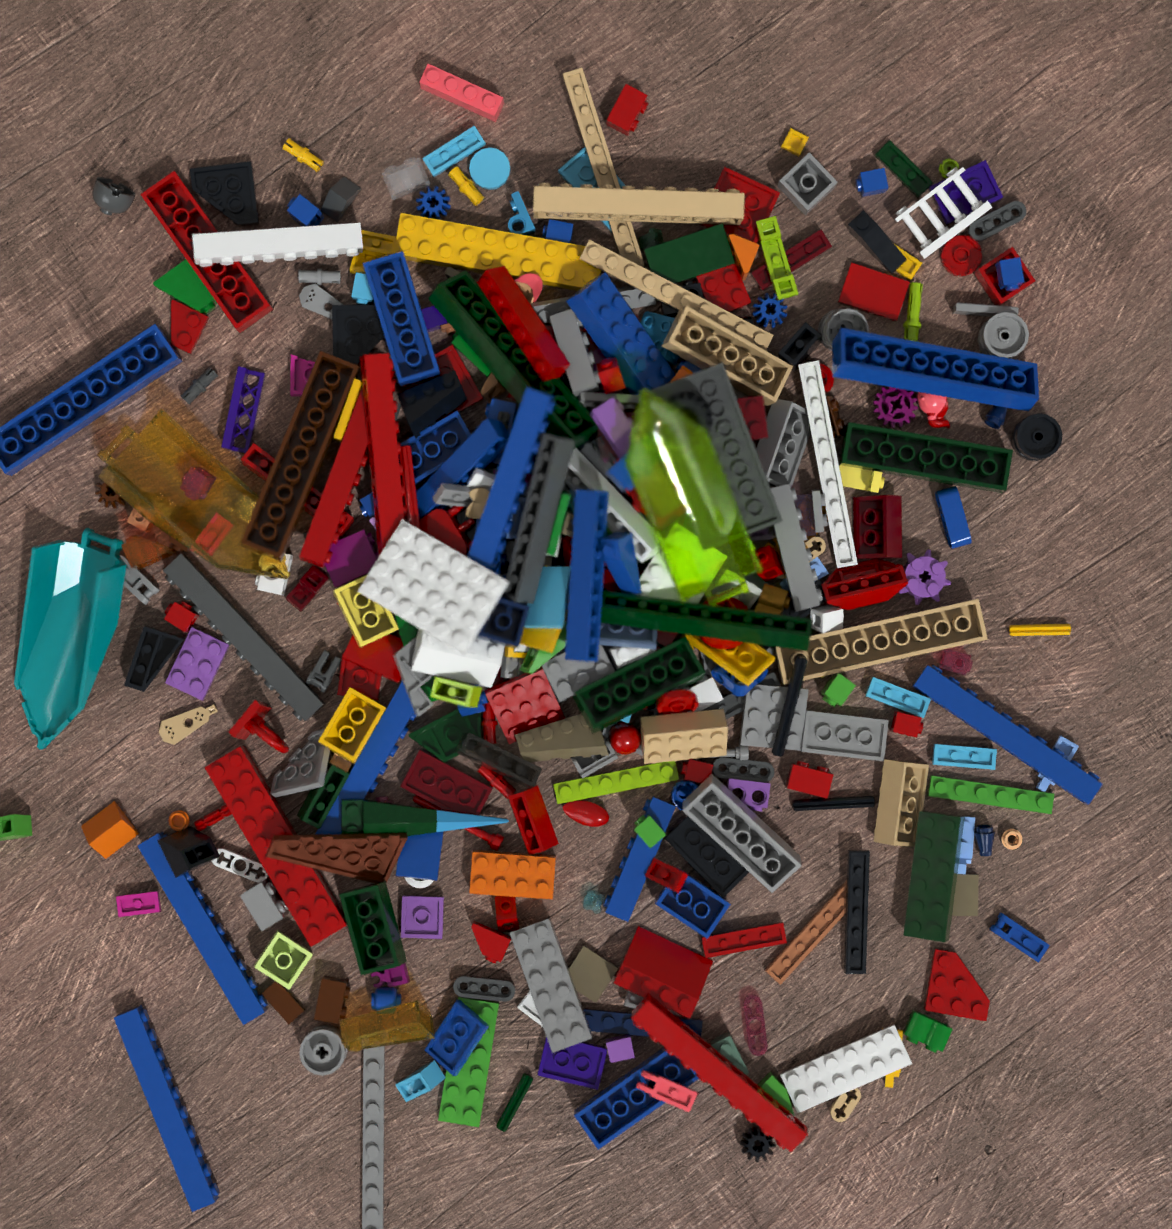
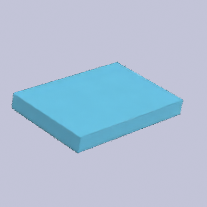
M570 567L542 568L534 603H527L529 611L525 628L563 629L569 598Z

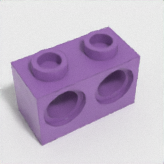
M733 778L727 780V788L731 792L735 788L742 789L743 794L739 799L746 806H750L751 810L762 811V808H768L771 783ZM757 790L762 791V800L758 802L753 801L752 794Z

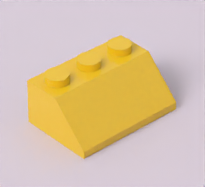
M349 688L318 742L355 764L384 714L386 707Z

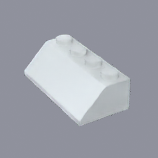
M418 629L411 670L491 688L501 666L504 646L475 638L464 656L433 636Z

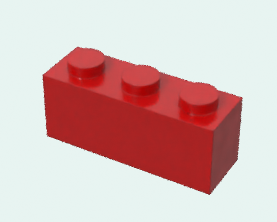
M538 785L508 796L529 855L545 851L559 844Z

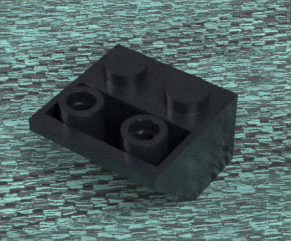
M191 826L157 840L175 878L207 865L220 857L211 837Z

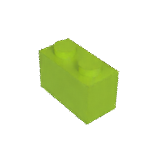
M435 677L430 697L465 707L477 708L482 687L448 678Z

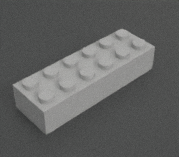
M713 774L683 801V812L771 893L802 866L801 856Z
M551 918L511 932V939L552 1053L592 1039L591 1029Z

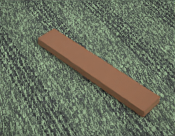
M847 880L765 969L780 985L846 914Z

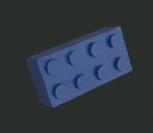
M458 411L438 421L432 427L430 426L421 431L419 437L415 438L413 436L400 443V446H411L415 485L422 483L441 467L442 463L447 461L471 434Z

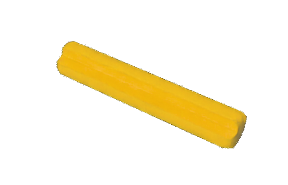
M1070 624L1009 626L1010 636L1071 634Z

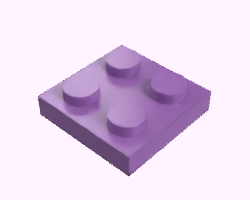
M403 895L401 938L443 939L444 896Z

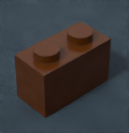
M323 976L314 1020L339 1024L341 1019H345L347 1007L344 1006L345 998L349 999L351 986H348L349 980Z

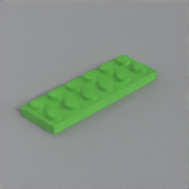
M458 996V1000H461L475 1012L489 1027L458 1075L452 1076L446 1070L438 1121L479 1127L499 1002Z

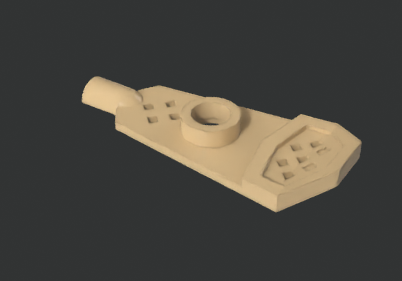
M214 704L206 709L201 706L163 720L159 734L164 742L175 745L207 723L210 715L218 712ZM186 719H192L193 724L187 726L185 724Z

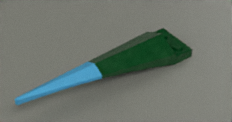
M341 799V834L407 833V836L509 822L507 818L434 810L367 799Z

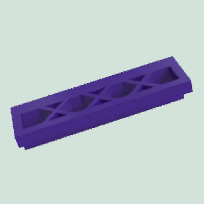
M238 366L221 446L223 449L246 453L250 448L265 373ZM248 375L259 377L258 385L252 389L247 384ZM251 394L255 399L254 405L246 409L243 399ZM247 414L251 420L250 425L242 429L239 425V418ZM241 434L246 439L245 449L234 447L235 438Z

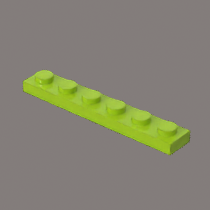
M669 761L589 776L583 779L579 778L554 783L553 785L557 804L676 781L679 780L676 761Z

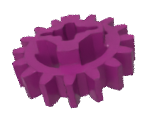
M882 387L880 389L882 394L877 393L875 395L878 401L872 402V405L877 406L873 413L879 414L876 420L883 419V426L890 423V428L892 429L895 424L899 428L903 427V422L909 424L910 420L908 417L914 418L916 415L912 411L918 409L917 406L913 405V403L918 401L917 398L912 399L911 397L914 392L908 393L907 390L887 387L888 390ZM889 393H898L894 397L886 396ZM904 398L908 401V407L905 405ZM899 399L898 408L891 413L892 404ZM882 405L886 408V414L882 410ZM894 415L904 416L900 419H892Z

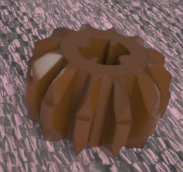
M109 474L108 479L104 476L101 477L103 484H96L101 490L95 491L96 495H102L98 502H105L104 507L106 508L112 505L113 509H117L118 503L124 506L125 502L123 499H130V496L125 495L126 492L131 491V488L125 487L129 483L128 480L122 481L121 475H117L115 478L114 474ZM112 487L117 488L115 490V496L110 494L112 492Z

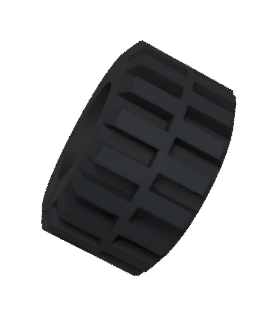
M684 392L672 396L664 403L658 416V426H660V432L665 436V440L670 441L674 446H681V448L693 447L701 443L709 434L713 423L709 404L702 397L696 396L694 393ZM683 407L691 408L698 416L697 427L687 433L679 431L673 423L675 412Z

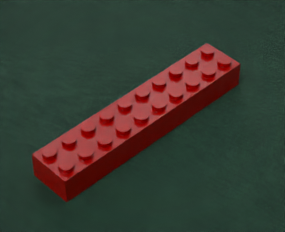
M245 746L236 748L206 766V772L310 947L347 926L344 912L318 869L267 857V849L274 835H297L276 798L270 794L269 786Z

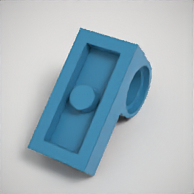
M519 191L512 193V201H509L513 212H518V214L510 218L508 222L509 232L527 236L536 233ZM515 223H522L524 225L521 231H515L512 227Z

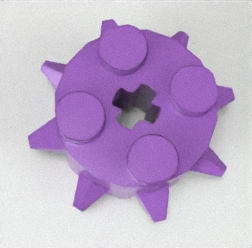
M927 549L924 556L918 558L911 553H907L908 563L903 569L908 584L899 593L907 592L909 595L914 596L915 605H919L923 598L931 597L936 602L940 601L939 591L943 586L951 585V582L946 579L944 570L948 564L947 561L939 562L932 558L931 550ZM926 573L927 580L921 582L922 579H919V575Z

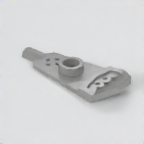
M317 284L305 286L299 295L303 308L329 319H332V310H325V304L343 305Z

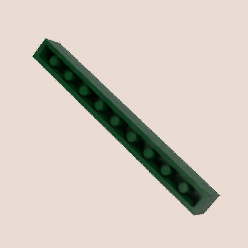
M602 591L601 623L808 651L812 619Z

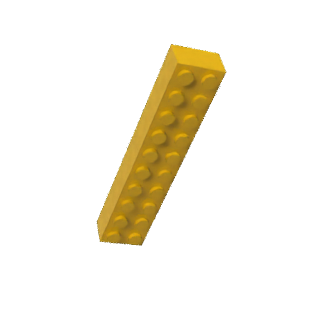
M400 214L393 254L403 251L408 261L447 268L451 267L484 274L487 269L505 266L514 280L524 274L534 273L541 277L543 285L575 291L580 290L589 281L601 275L602 271L580 260L586 246L410 214Z

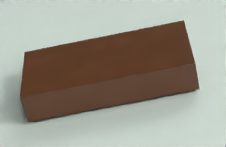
M276 981L262 993L265 999L288 1024L305 1011L293 995Z

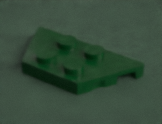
M456 709L408 735L437 758L446 762L481 744V712L462 717L459 710Z

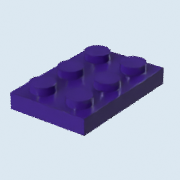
M986 160L966 169L960 174L978 201L981 200L983 203L988 201L992 204L1003 198ZM946 179L930 186L929 190L932 191ZM953 180L943 187L962 214L964 213L967 216L973 211L971 209L972 205ZM936 193L932 195L945 224L948 225L954 222L955 218Z
M546 1037L537 1075L598 1090L607 1048L581 1042L552 1053Z

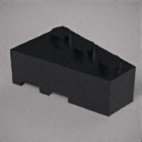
M455 370L397 394L415 438L421 435L420 432L429 425L432 427L436 424L435 420L443 414L448 415L467 400Z
M144 625L124 686L144 692L185 638Z

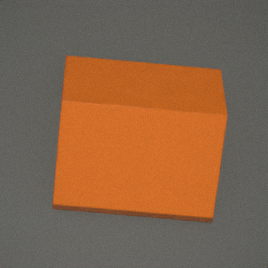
M731 234L728 236V242L743 281L746 280L760 245Z
M115 801L81 826L88 844L105 859L139 835V832Z

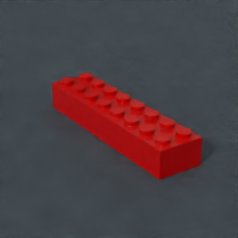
M175 171L140 194L239 333L274 310L240 261L233 262L232 265L212 263V266L201 267L200 264H195L192 234L219 232Z

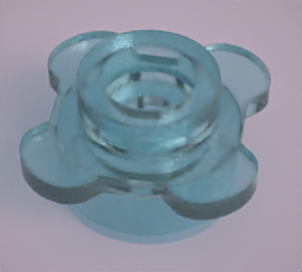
M592 890L588 891L584 898L583 908L599 914L601 912V905L605 901V896L603 894H595Z

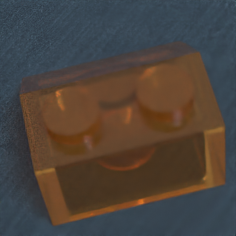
M137 535L127 538L126 543L121 545L131 568L138 570L177 554V551L171 547L141 536L138 537Z

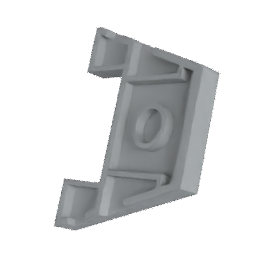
M416 636L395 653L393 657L415 715L419 717L434 705L420 688L434 675L411 670Z

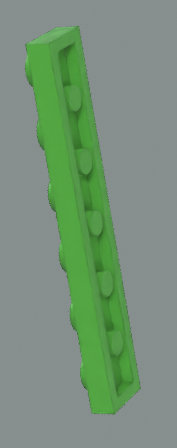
M930 775L927 796L1052 814L1055 794Z

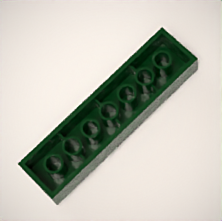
M848 422L845 426L846 430L844 432L839 465L998 493L1007 491L1013 454L1011 449Z

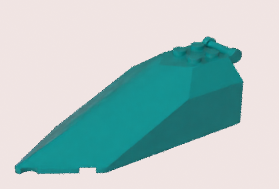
M90 528L84 529L81 542L56 540L32 548L14 685L16 690L20 689L24 702L21 704L31 732L38 739L37 748L40 750L45 749L84 709L118 624L127 566L120 557V551L123 548L124 542L117 538L111 539L95 533ZM91 541L111 547L110 552L92 546Z

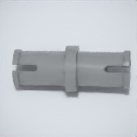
M320 268L317 270H299V283H317V285H322V283L340 284L341 271H322Z

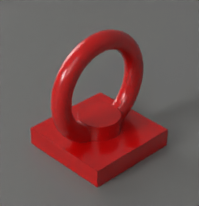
M254 700L228 732L234 738L246 740L250 734L254 735L256 733L263 741L281 753L289 751V746L286 742L264 725L265 720L263 718L272 708L261 701Z

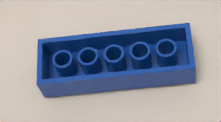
M403 251L363 263L400 386L441 375Z
M606 272L589 281L566 300L604 357L611 359L616 357L625 387L631 395H641L642 401L646 400L644 392L667 384L676 375Z
M663 1047L575 1109L574 1116L599 1150L665 1103L636 1087L637 1082H642L651 1088L655 1085V1081L646 1079L641 1075L643 1070L657 1076H663L686 1087L699 1079L696 1076V1072L691 1068H685L678 1057L675 1055L671 1056Z

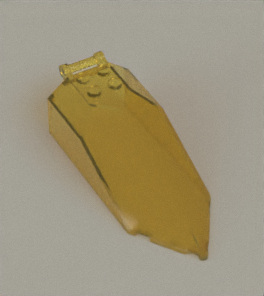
M163 409L157 412L139 435L129 426L124 425L120 429L121 432L104 450L101 449L98 452L97 456L108 464L98 476L145 519L217 569L287 579L290 576L285 563V555L282 562L244 548L240 543L259 496ZM127 437L130 438L132 442L114 459L111 454Z

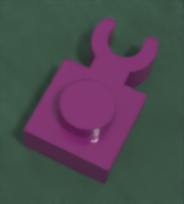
M406 963L399 967L386 969L384 972L378 971L371 974V977L378 976L380 978V982L374 984L375 988L381 987L386 982L388 987L410 982Z

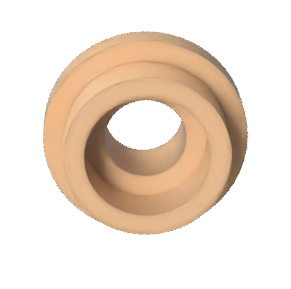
M1007 829L1001 836V842L1008 849H1017L1022 843V835L1016 829ZM1010 835L1015 837L1012 843L1008 841Z

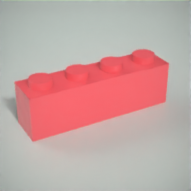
M427 64L419 81L421 89L494 122L497 121L504 105L503 97L430 64Z

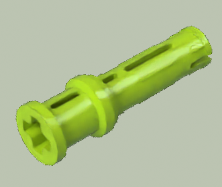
M917 282L910 283L907 318L903 323V328H905V340L919 342V329L922 326L919 322L923 284Z

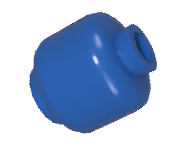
M379 987L375 990V993L371 994L372 1010H375L378 1015L395 1014L397 1007H401V994H397L395 987Z

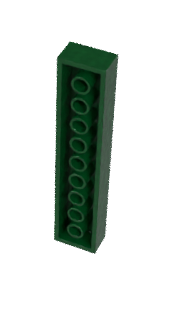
M465 270L438 284L429 297L430 302L520 405L527 387H532L554 396L555 407L551 414L548 413L546 419L548 426L545 433L561 435L575 440L573 450L587 442L599 429L588 410L560 378L547 381L541 380L479 285Z

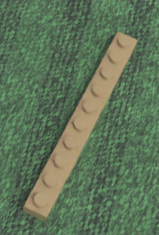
M583 68L563 73L562 76L597 186L601 188L602 185H612L614 189H621ZM609 221L619 255L645 267L632 223Z
M590 239L580 257V260L677 310L687 305L765 351L774 336Z

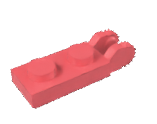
M645 1070L642 1071L641 1075L646 1079L655 1081V1085L651 1088L642 1082H637L636 1087L651 1094L654 1098L690 1112L698 1094L697 1091L663 1076H657Z

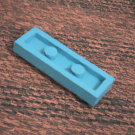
M473 126L422 159L432 176L436 177L485 146L486 143L476 127Z
M875 677L871 678L865 694L866 697L922 718L925 717L931 701L928 697Z
M934 744L932 764L995 770L997 749Z

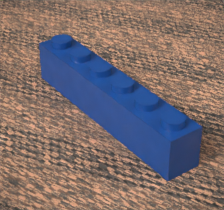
M491 418L482 421L480 426L467 437V440L454 451L452 456L443 462L441 467L428 478V481L416 491L420 519L435 509L445 510L449 506L435 504L433 496L442 483L467 486V481L475 469L483 470L506 447L510 435L502 421Z
M652 796L651 800H646L642 810L646 811L645 817L650 815L661 829L666 832L676 806ZM636 834L635 838H630L627 849L630 850L628 856H623L619 868L622 869L619 877L615 875L611 884L614 890L611 896L607 894L604 901L605 913L629 922L647 878L645 874L657 854L662 839L652 848H649L638 834Z

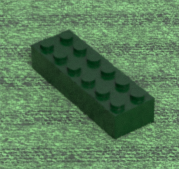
M684 637L575 691L573 699L589 729L594 734L656 703L663 694L674 690H682L703 679L705 671L687 638Z
M919 811L903 936L944 943L949 941L965 817Z

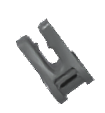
M327 650L323 651L316 666L312 669L306 680L307 685L312 684L321 689L320 691L323 693L328 689L333 675L342 660L341 657L335 656L327 672L322 673V669L330 656V652Z

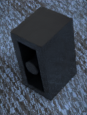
M805 322L779 351V359L792 365V371L795 372L799 368L798 364H802L821 343V334Z

